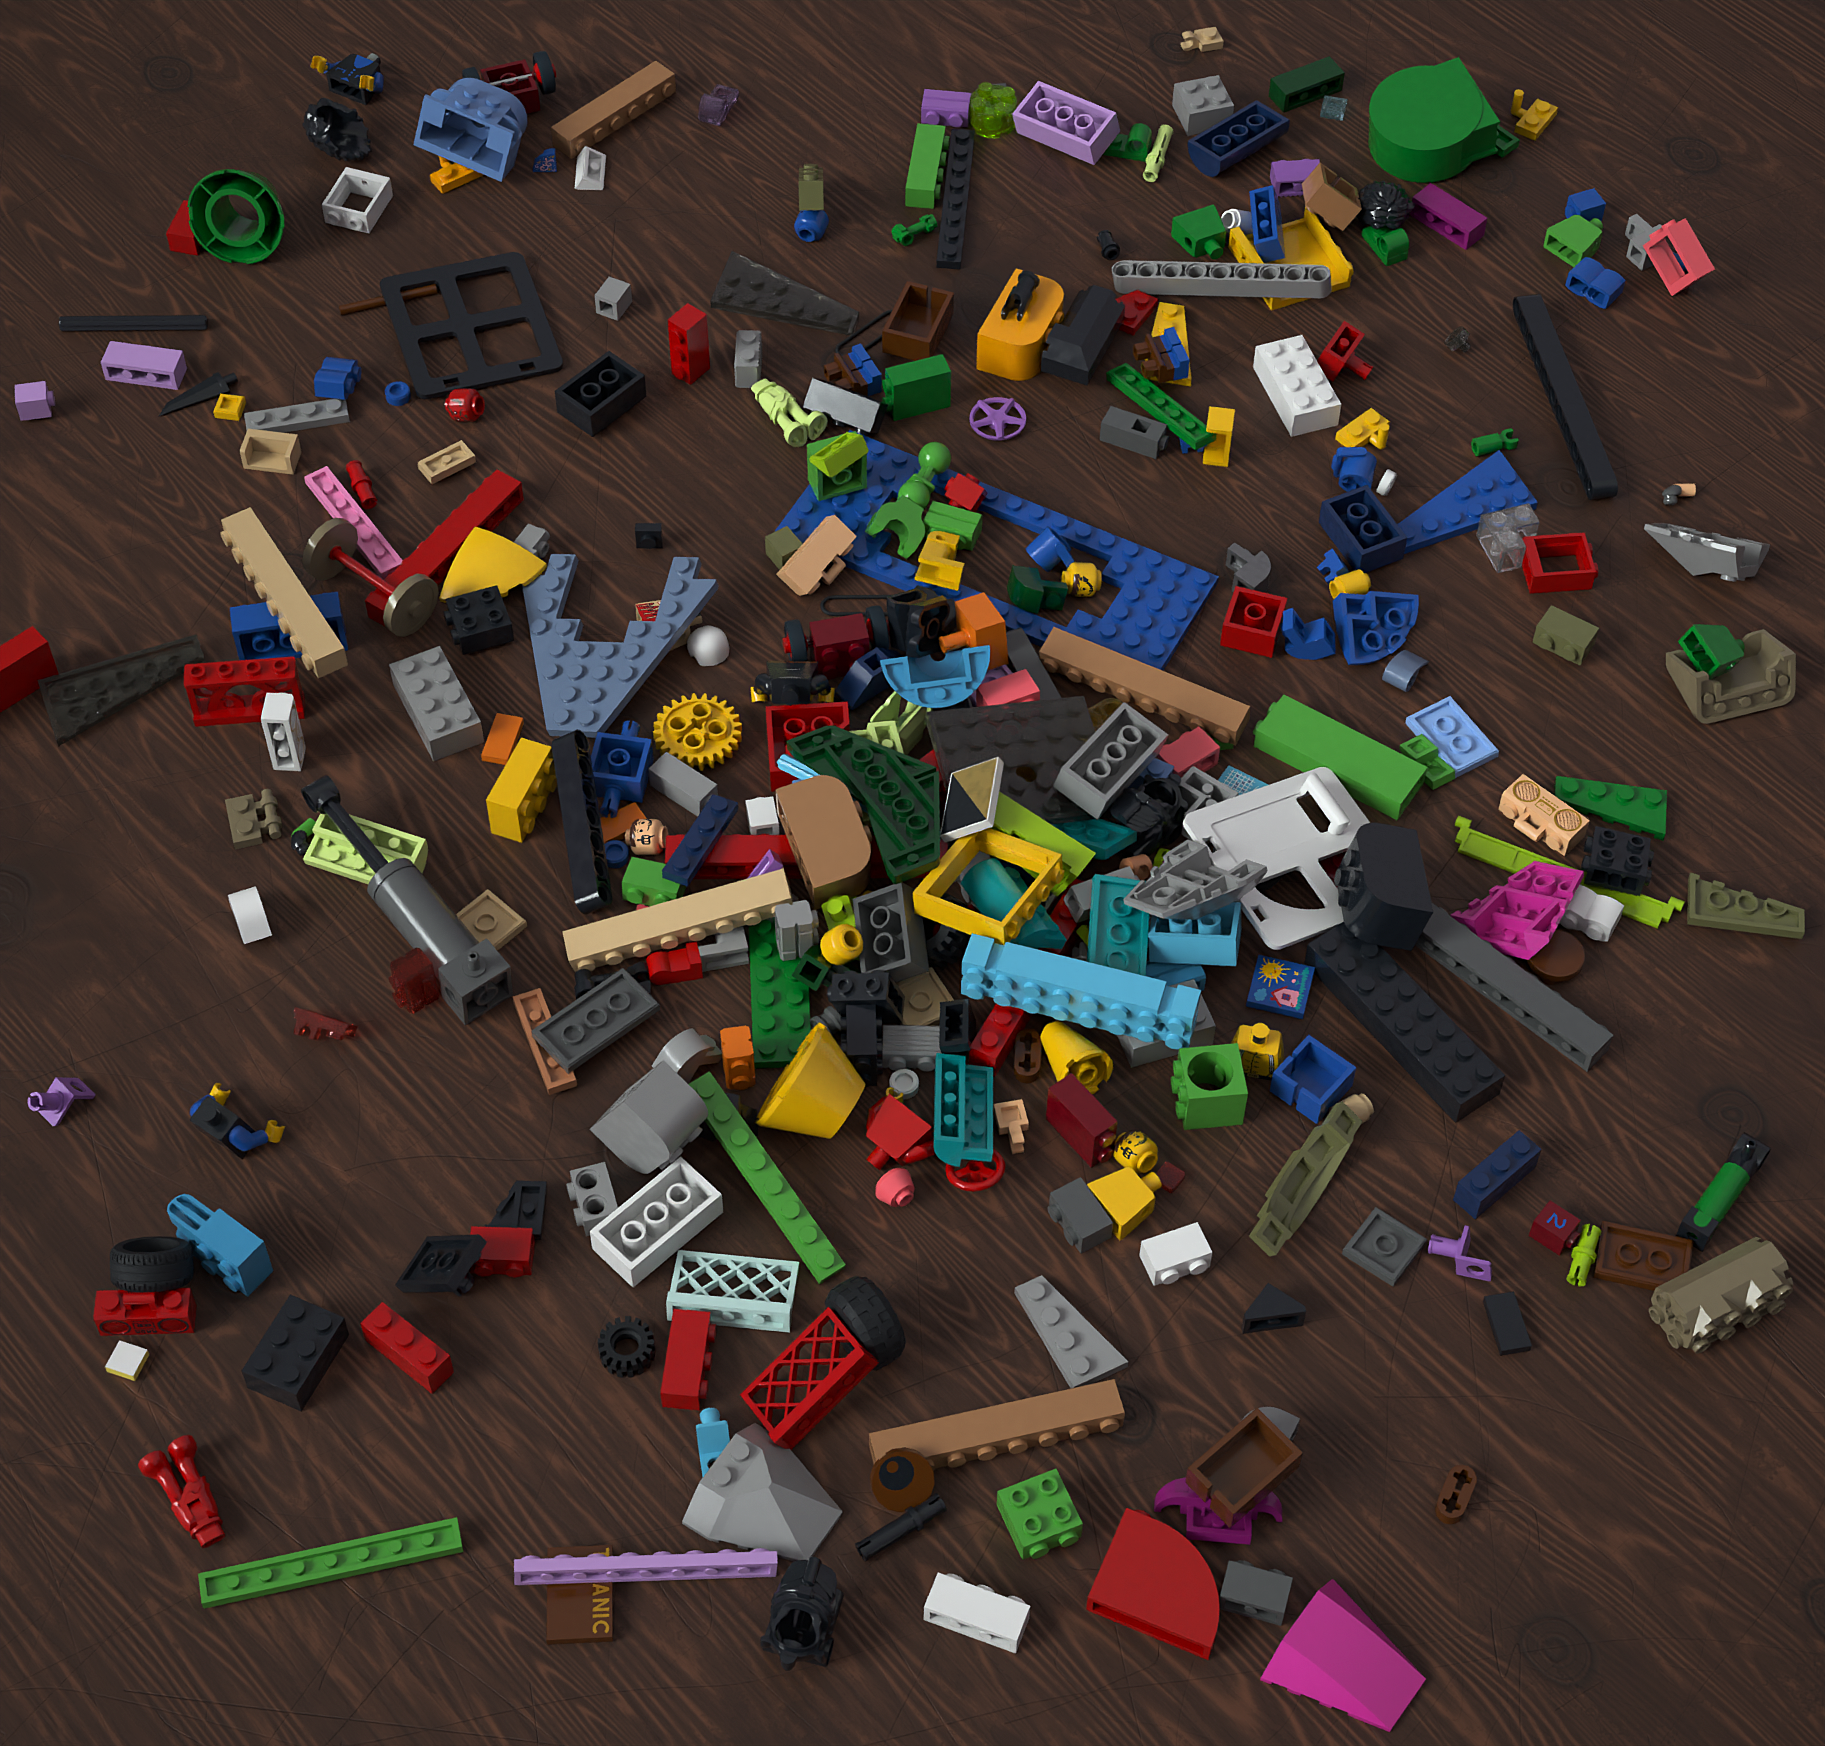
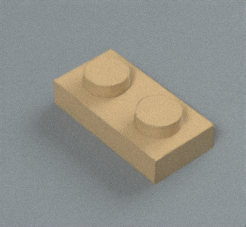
M461 440L419 461L418 468L428 481L434 484L476 463V459L472 451Z

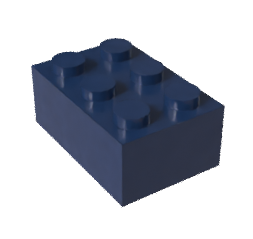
M1368 485L1322 501L1319 524L1354 571L1360 569L1363 573H1367L1403 559L1407 537Z

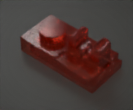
M294 1008V1018H297L294 1028L295 1035L302 1036L304 1029L309 1026L310 1035L308 1039L318 1040L322 1029L327 1030L326 1036L343 1040L344 1036H355L358 1027L356 1025L307 1009Z

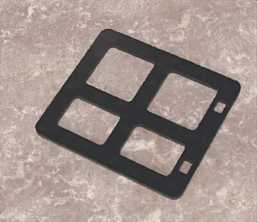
M518 252L389 276L380 281V290L416 395L421 399L445 396L457 388L479 389L522 380L525 377L556 373L563 368L561 354L523 255ZM505 270L509 271L521 304L468 314L456 281ZM432 284L437 285L450 318L417 326L412 325L400 292ZM527 321L530 324L541 355L520 361L487 366L474 332ZM455 336L460 345L468 371L431 378L419 343ZM534 366L533 370L523 372L520 370L521 368ZM453 382L459 383V385L446 388L444 385Z

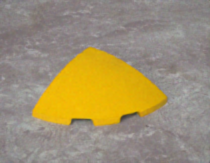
M474 527L459 549L449 569L439 599L441 602L446 603L447 598L496 585L503 598L508 596L509 589L519 584L525 587L534 581L547 568V564L520 545L488 530Z

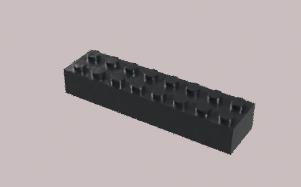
M1344 922L1308 943L1304 964L1315 967L1314 974L1455 1123L1500 1094L1505 1074L1380 945L1360 940L1349 931Z

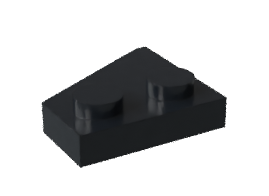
M516 1180L509 1190L508 1197L502 1200L497 1207L496 1215L489 1225L485 1224L484 1227L532 1228L534 1240H542L548 1189L547 1181Z

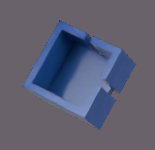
M1308 1035L1293 1051L1292 1057L1289 1055L1273 1072L1270 1092L1290 1106L1295 1102L1297 1104V1111L1318 1124L1329 1112V1108L1335 1105L1352 1087L1356 1067Z

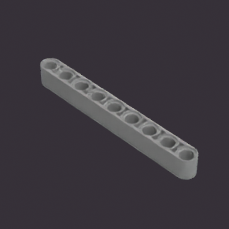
M1123 260L1116 262L1112 267L1115 290L1123 294L1139 290L1146 294L1320 299L1327 297L1332 291L1330 270L1324 265Z

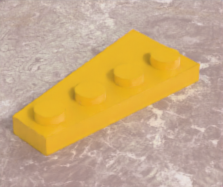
M1160 302L1151 334L1152 337L1164 335V329L1174 327L1189 358L1184 306ZM1190 362L1188 378L1168 381L1166 383L1191 387ZM1156 376L1147 378L1148 380L1158 381Z

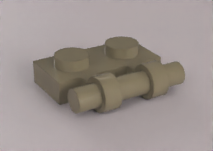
M263 790L261 792L262 799L258 802H254L253 794L225 800L235 849L263 844L261 836L263 834L269 833L272 839H277L281 836L282 822L281 818L277 816L278 803L276 797L273 796L272 790ZM265 814L266 818L264 821H258L257 815Z

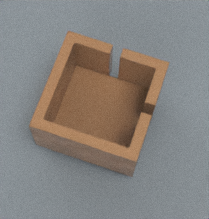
M1319 163L1302 183L1305 207L1312 214L1316 215L1318 213L1324 217L1325 222L1333 228L1337 226L1343 231L1362 209L1358 199V190L1342 177L1331 186L1330 184L1337 177V174L1322 163Z

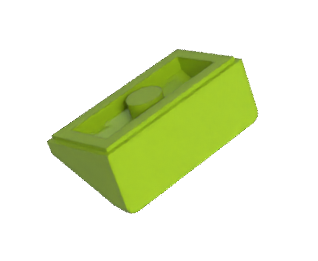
M846 432L812 455L809 460L824 474L833 477L867 454L868 447L863 435Z

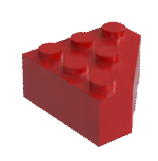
M848 701L766 706L771 792H775V789L790 785L793 780L799 779L778 768L777 761L782 754L792 756L787 750V740L829 725L850 731Z

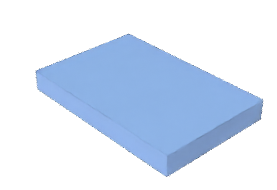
M1451 696L1406 717L1405 724L1416 736L1422 734L1438 747V756L1455 770V778L1498 757L1499 750Z

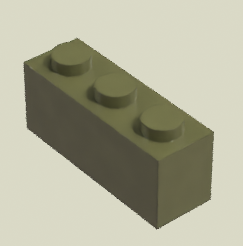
M804 164V168H799V211L824 210L823 167H818V164Z

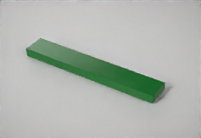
M1124 363L1106 372V379L1159 422L1167 424L1169 430L1193 449L1197 450L1216 440V433H1208L1206 431L1207 425L1147 378H1144L1142 374L1129 364Z

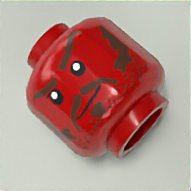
M457 388L452 390L446 399L445 409L449 416L457 422H473L483 414L485 402L477 390Z

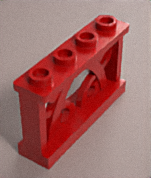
M295 657L197 663L184 666V687L193 712L195 727L261 722L266 693L282 692L292 694L299 719H305L304 691H302ZM236 685H252L261 689L252 695H237L227 692Z

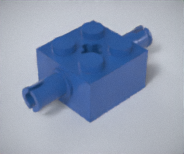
M625 721L621 735L597 732L591 761L597 797H604L599 812L607 818L609 810H611L610 818L617 816L620 800L643 802L649 779L648 769L652 766L654 757L652 739L637 737L640 725L635 721H632L631 729H629L630 721Z

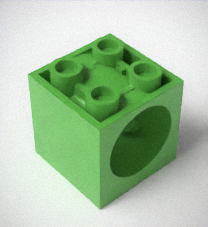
M1238 1043L1179 1048L1178 1060L1173 1061L1174 1076H1171V1088L1173 1094H1178L1179 1101H1176L1177 1119H1182L1184 1130L1243 1125L1248 1091ZM1196 1084H1213L1219 1087L1220 1090H1204L1197 1087Z

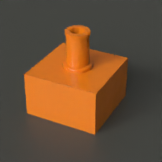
M983 592L954 601L957 632L939 637V645L942 652L945 654L958 648L965 649L990 645L988 670L1009 664L1005 620L987 595Z

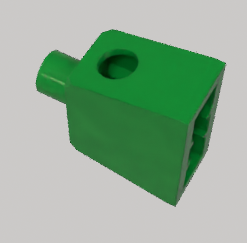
M1213 204L1173 217L1171 236L1192 257L1197 258L1208 254L1211 259L1215 260L1223 254L1226 229Z
M1694 624L1678 640L1697 671H1705L1709 675L1710 680L1732 670L1744 657L1745 646L1743 641L1734 639L1728 628L1723 625Z

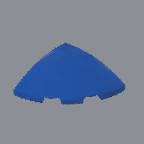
M1369 591L1366 595L1340 593L1333 600V611L1340 646L1348 665L1374 663L1395 652L1407 640L1406 636L1410 628L1415 625L1418 615L1419 595Z

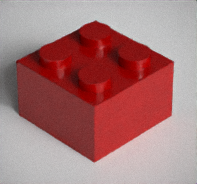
M1235 586L1223 622L1220 646L1272 658L1281 631L1280 625L1283 623V611L1286 610L1288 598Z

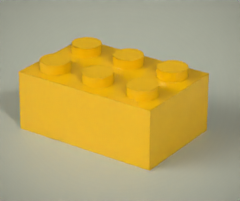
M525 738L519 740L486 799L492 834L522 843L527 833L530 834L532 832L535 818L539 812H543L550 791L553 792L557 786L551 746Z

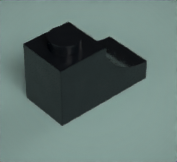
M969 998L940 1002L939 1048L941 1053L970 1051L971 1043L976 1037V1019Z

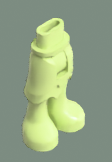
M767 379L752 385L751 390L755 393V399L760 403L775 426L779 424L784 430V438L789 445L801 447L806 443L807 436L810 440H815L826 428L828 420L822 412L816 410L807 415L796 402V398L782 386L777 385L775 382H769ZM788 413L796 420L795 422L788 418Z

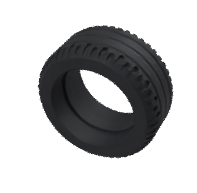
M165 1236L134 1238L116 1244L110 1251L111 1282L118 1289L124 1291H168L187 1285L193 1278V1248L186 1240Z

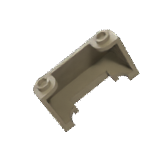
M1762 629L1745 635L1742 639L1745 646L1744 657L1732 670L1711 680L1705 671H1697L1684 650L1667 652L1666 667L1692 715L1701 723L1708 724L1782 706L1790 702L1796 690V653Z

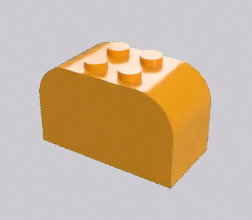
M1017 268L978 332L977 369L1006 379L1023 381L1035 377L1041 371L1042 354L1044 350H1048L1049 346L1046 343L1047 337L1055 323L1061 324L1064 319V292L1062 287L1054 280L1037 275L1040 279V284L1033 290L1032 300L1022 320H1017V308L1011 310L1006 319L1003 320L1001 318L1002 308L1012 288L1017 285L1019 274L1023 271Z

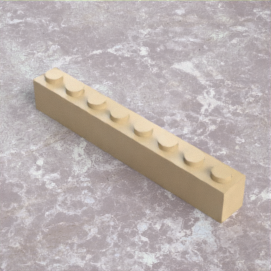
M251 507L221 519L224 531L220 532L225 545L227 547L231 545L236 562L238 564L243 563L245 575L249 581L254 580L256 583L255 589L261 599L266 598L268 610L272 616L277 615L279 618L278 623L284 634L289 633L291 636L290 642L296 652L300 651L302 653L301 657L307 670L312 669L316 676L320 678L347 666L348 663L343 645Z
M783 868L562 932L568 960L575 972L580 969L593 971L596 967L607 964H619L624 959L635 956L644 957L656 950L672 949L684 942L700 941L712 934L728 933L740 926L756 925L761 920L775 917L776 905L786 903L793 905L794 900L789 880Z

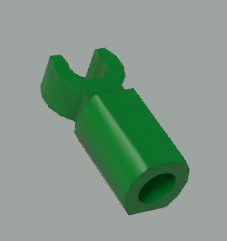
M1505 429L1501 434L1494 433L1472 439L1471 447L1475 456L1478 457L1497 452L1498 450L1501 451L1503 448L1508 450L1515 449L1518 446L1519 439H1510L1513 435V429Z

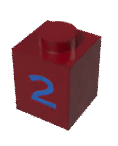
M1550 1200L1533 1221L1529 1236L1560 1256L1566 1247L1572 1249L1581 1234L1577 1230L1581 1220Z

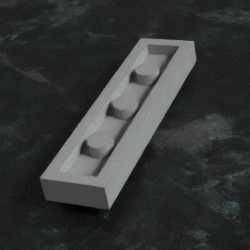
M329 399L244 413L246 430L256 429L281 433L350 422L346 400Z

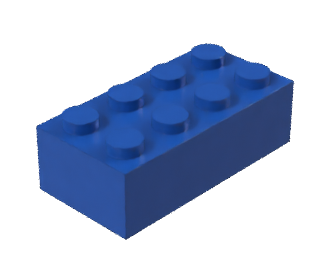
M338 592L311 595V599L343 645L345 651H347L346 628ZM266 602L230 607L232 634L239 660L280 657L301 658L302 653L294 650L290 642L291 636L289 633L284 634L278 623L279 618L277 615H271Z

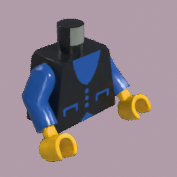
M371 53L367 58L350 54L342 61L333 64L327 62V59L324 57L313 56L311 68L327 75L329 91L364 105L369 103L375 93L383 91L384 77L380 71L381 60L376 54Z
M215 1083L210 1094L195 1102L190 1108L191 1123L200 1132L240 1159H243L249 1150L264 1145L268 1141L280 1142L285 1126H276L277 1121L275 1120L268 1121L265 1131H255L239 1116L223 1106L231 1090H220V1083Z

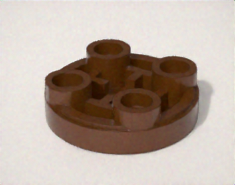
M1556 929L1550 941L1527 960V963L1543 983L1552 985L1556 982L1570 980L1581 972L1585 960V951L1581 942L1575 936L1566 931Z

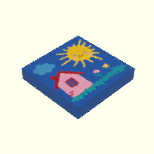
M1258 955L1246 1007L1303 1019L1315 967Z

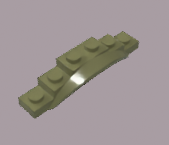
M1343 1101L1334 1105L1322 1125L1314 1127L1301 1149L1293 1151L1265 1194L1268 1199L1257 1214L1260 1220L1249 1237L1269 1257L1277 1255L1284 1242L1292 1237L1308 1216L1353 1142L1354 1134L1363 1122Z

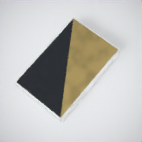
M999 757L951 773L940 837L944 842L993 827L1004 762Z

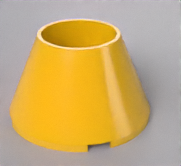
M819 1022L797 1049V1054L790 1064L786 1065L757 1115V1118H759V1120L755 1121L757 1125L831 1139L851 1113L864 1090L865 1082L826 1026Z

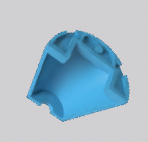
M990 645L947 652L942 661H934L930 655L921 658L906 656L880 660L886 680L901 697L918 706L943 708L963 701L980 686L989 667Z

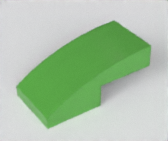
M1422 734L1399 745L1403 755L1427 767L1424 782L1432 790L1455 779V770L1438 756V747Z

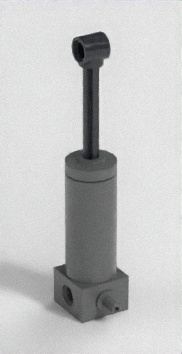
M324 775L301 789L302 796L309 808L315 813L319 811L323 815L327 814L375 872V875L368 884L367 892L440 981L442 998L464 1025L469 1024L513 996L510 965L487 938L480 943L410 859L400 858L388 863L340 805V793L328 775Z

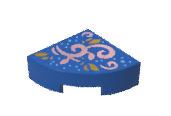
M555 148L544 150V153L534 159L533 172H557Z

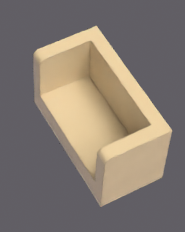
M248 429L240 448V455L244 469L294 474L301 455V448L297 434Z

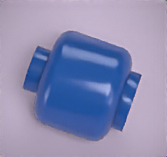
M801 210L794 224L795 232L803 241H819L828 227V215L824 210Z

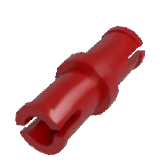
M350 461L346 465V471L352 481V490L357 493L361 506L364 509H371L377 505L378 501L371 488L372 481L366 476L360 461Z

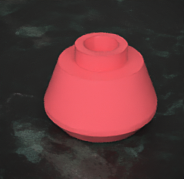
M894 1168L885 1173L876 1184V1197L893 1207H903L910 1203L914 1197L915 1187L909 1171L903 1168Z

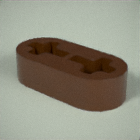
M1032 1029L1019 1031L1015 1038L1014 1076L1018 1081L1026 1084L1036 1081L1040 1074L1042 1041L1040 1034ZM1026 1040L1031 1041V1051H1025ZM1024 1061H1030V1072H1024Z
M1456 1465L1448 1473L1435 1507L1436 1516L1443 1523H1458L1466 1511L1477 1482L1476 1473L1469 1466ZM1460 1476H1463L1466 1480L1460 1491L1455 1489L1457 1480ZM1451 1498L1457 1501L1452 1513L1446 1511V1506H1448Z

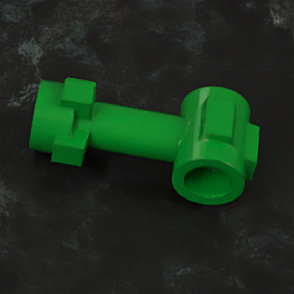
M926 214L919 218L920 222L907 228L902 224H896L892 228V237L897 243L908 246L914 240L913 235L922 231L927 234L937 228V221L932 214Z

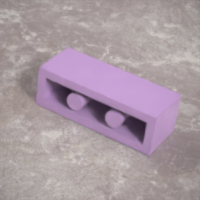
M110 341L101 360L105 380L175 390L179 389L187 370L184 354L181 350Z

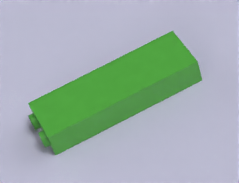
M1283 695L1277 703L1273 702L1271 704L1267 717L1264 720H1259L1253 730L1255 748L1302 772L1319 767L1329 768L1352 798L1395 820L1399 819L1425 781L1426 766L1286 695Z

